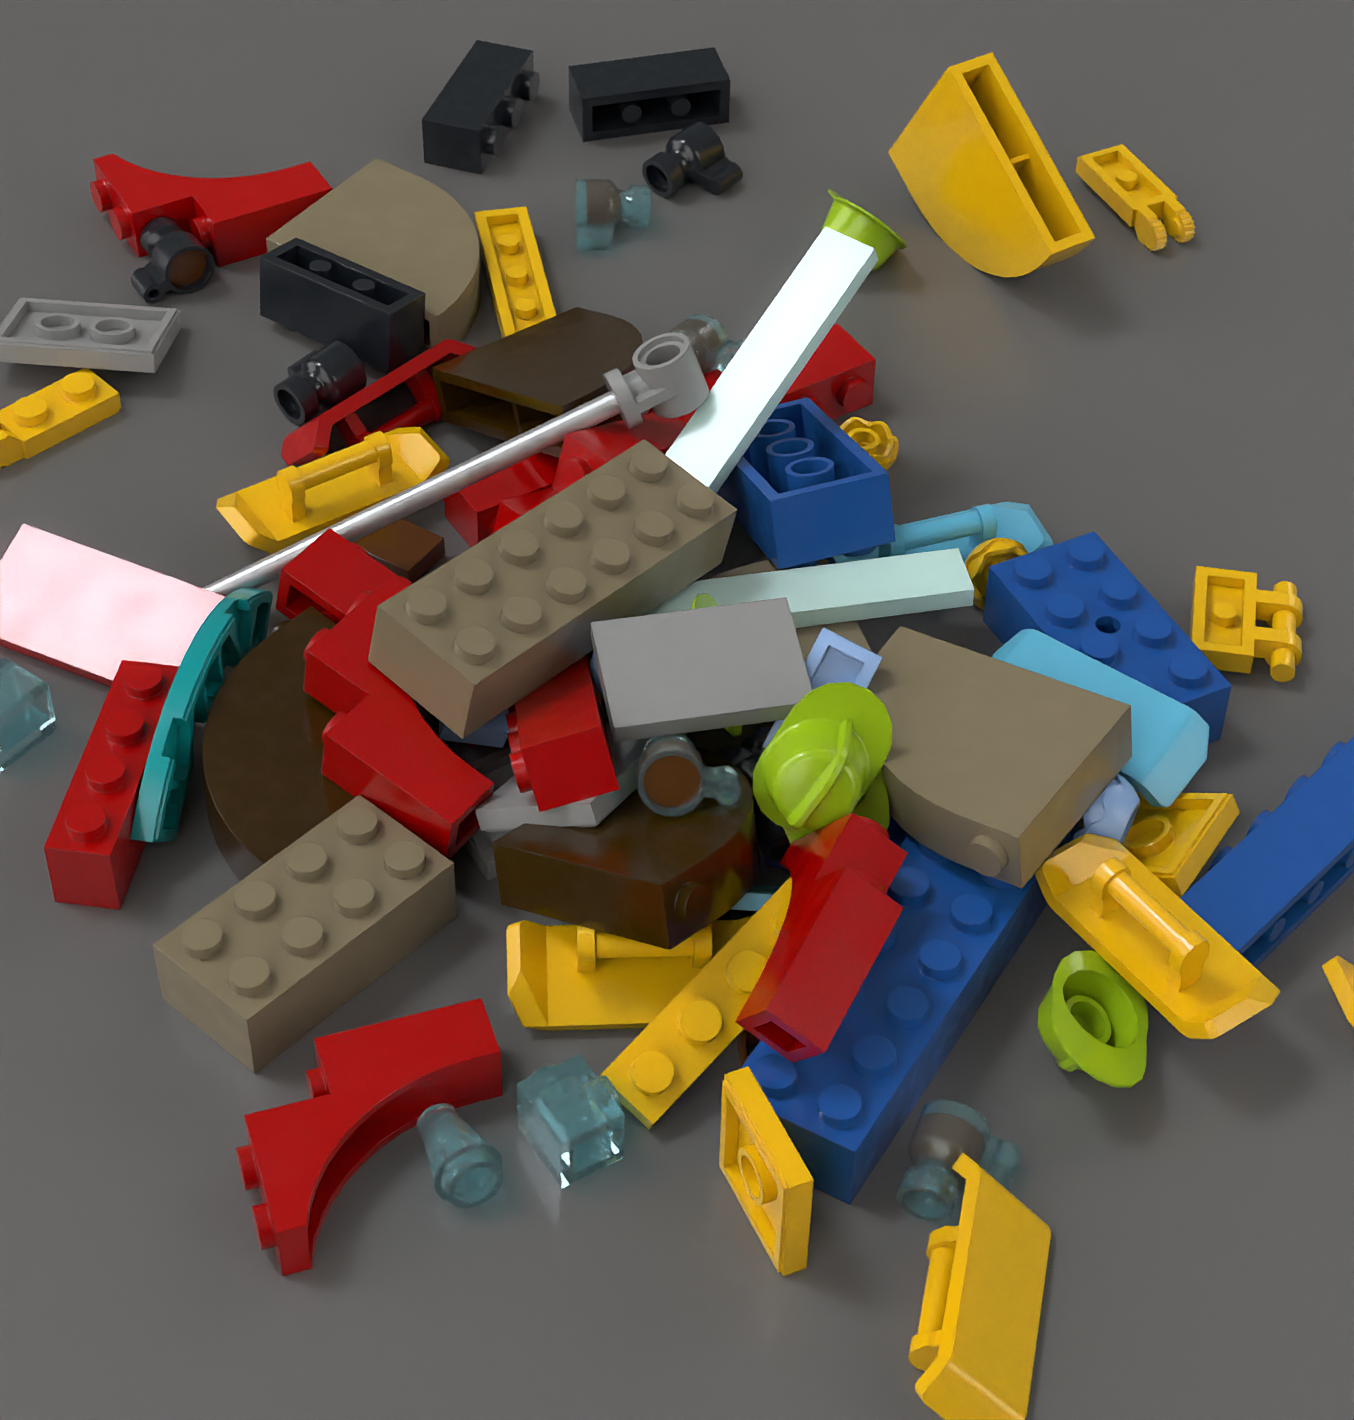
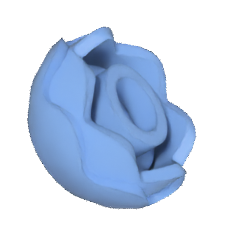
M1117 774L1084 813V828L1077 830L1073 839L1085 833L1113 838L1121 844L1123 843L1140 805V799L1134 787L1124 777Z

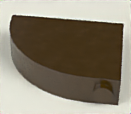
M575 307L431 368L443 421L508 441L609 392L603 374L616 367L622 376L636 370L632 357L635 351L643 344L642 335L635 326L621 318ZM650 409L642 412L641 415L647 414ZM618 414L595 426L604 425L620 421L623 419L621 415ZM564 441L541 452L559 458Z
M313 606L308 607L292 620H286L278 624L266 639L246 654L221 685L206 720L202 752L208 820L220 852L240 880L244 879L355 798L321 774L324 748L321 737L325 727L336 713L303 691L306 665L304 652L308 643L317 632L323 628L330 630L336 624ZM412 698L423 719L439 737V719ZM442 740L456 754L457 742Z
M684 744L683 747L689 749L696 756L701 772L700 788L697 795L689 803L680 807L668 808L658 805L648 797L642 783L596 827H558L524 823L493 841L492 848L501 905L671 950L729 911L744 897L754 883L759 871L760 855L751 786L745 775L728 760L704 749Z

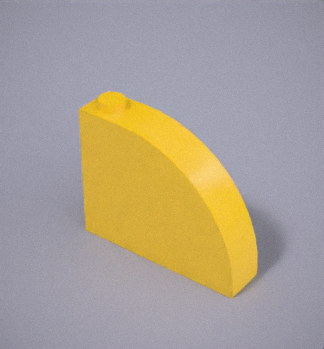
M993 52L948 67L888 151L911 196L928 223L939 237L967 263L994 276L1018 277L1068 259L1084 250L1095 239V236Z

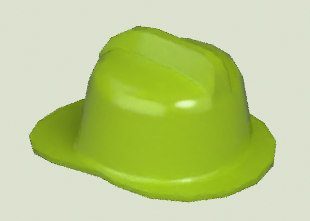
M827 190L833 197V203L821 232L826 226L874 248L879 260L871 271L879 268L897 249H905L907 247L905 241L878 218L858 205L846 200L835 191Z
M851 682L827 683L807 692L791 709L768 746L762 752L753 771V794L760 810L776 825L795 832H813L852 813L884 765L892 746V722L885 704L869 689Z
M1092 950L1074 951L1061 959L1054 973L1052 986L1045 994L1038 1008L1037 1027L1042 1041L1055 1057L1056 1063L1061 1069L1069 1072L1074 1070L1085 1071L1094 1079L1112 1087L1130 1088L1143 1079L1146 1069L1148 1008L1144 997L1097 952Z

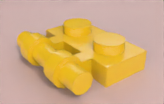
M1196 566L1190 622V639L1217 670L1250 674L1254 657L1264 658L1267 664L1270 665V676L1272 679L1278 682L1292 680L1295 676V666L1302 659V640L1296 634V629L1303 621V603L1297 597V587L1292 582L1281 581L1274 585L1273 591L1257 589V573ZM1255 620L1266 621L1271 628L1256 627Z

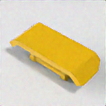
M421 427L397 428L386 433L378 431L365 436L363 442L297 468L291 465L278 470L275 477L217 499L216 508L244 542L252 547L273 554L446 471L450 465V459Z
M1085 833L1054 850L1034 873L1042 894L1051 909L1187 1038L1213 1039L1221 1036L1272 1005L1281 992L1116 839Z
M753 915L739 920H715L671 950L579 925L546 926L527 920L512 923L507 926L508 998L522 1026L533 1030L563 1031L646 1028Z
M962 1153L951 1167L966 1180L959 1225L954 1227L947 1225L936 1229L929 1234L926 1255L929 1259L924 1296L918 1331L911 1339L908 1360L914 1367L925 1371L916 1382L915 1391L924 1404L944 1420H1025L1030 1395L1051 1229L1048 1224L981 1166Z

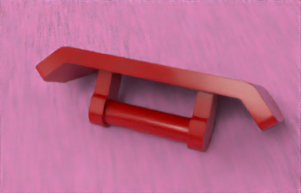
M453 339L441 341L289 433L283 441L282 458L288 466L304 465L323 457L328 451L333 424L336 425L346 441V446L350 447L363 442L365 436L378 431L386 433L404 427L422 428L430 422L436 423L440 421L443 417L435 384L429 374H432L431 368L477 348ZM405 381L416 399V404L375 430L367 431L355 411Z

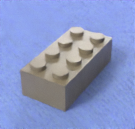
M358 795L153 944L162 999L255 1074L457 918L454 863L367 799Z

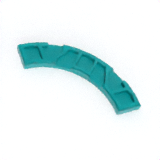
M240 588L231 592L209 613L195 634L174 677L153 736L136 804L130 839L155 843L174 841V838H177L184 798L195 760L193 755L194 725L196 722L205 724L211 705L225 681L224 669L226 666L235 667L247 653L266 639L273 599L272 591Z

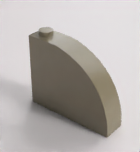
M375 158L266 238L268 252L297 237L424 292L425 326L423 352L446 339L461 342L476 320L481 301L480 250L478 235L471 218L464 208L440 187L381 159Z
M900 626L879 651L878 655L883 658L867 687L885 704L892 722V746L881 768L889 799V814L904 831L937 854L976 870L984 876L994 877L1023 888L1132 757L1131 705Z

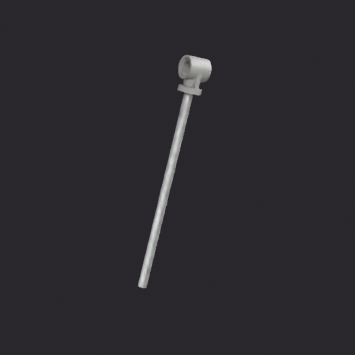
M672 332L649 339L641 344L632 357L636 370L622 376L616 367L603 374L609 392L203 587V589L225 597L240 588L257 589L280 578L281 569L329 528L349 542H355L564 441L565 434L591 428L618 414L621 415L628 429H631L643 423L641 413L652 408L657 416L663 418H675L691 413L707 400L710 392L689 338L683 333Z

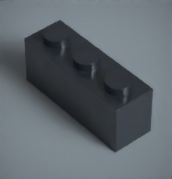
M476 40L422 118L424 163L477 174L483 173L493 156H499L501 153L504 139L510 130L518 127L522 112L528 102H534L537 97L540 76L538 72L534 71L533 50Z
M715 47L569 66V110L582 142L685 129L695 122H702L707 125L729 123L730 78Z
M297 237L260 256L261 316L283 325L287 330L299 332L325 345L333 341L342 342L352 349L361 361L368 363L374 369L388 373L424 351V292Z

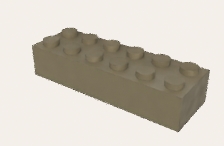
M644 439L377 606L368 661L461 739H464L592 652L591 622L646 615L721 564L737 509Z

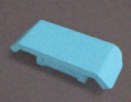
M1005 501L992 505H978L970 510L903 525L894 524L895 542L876 546V549L867 555L857 557L837 555L829 557L827 560L829 564L959 548L965 563L970 552L980 543L989 539L1000 537L1014 539L1023 544L1028 553L1052 546L1053 540L1029 504Z
M1021 630L992 656V658L1131 705L1132 757L1118 774L1135 787L1153 807H1169L1172 805L1207 760L1210 726L1196 711L1038 630Z

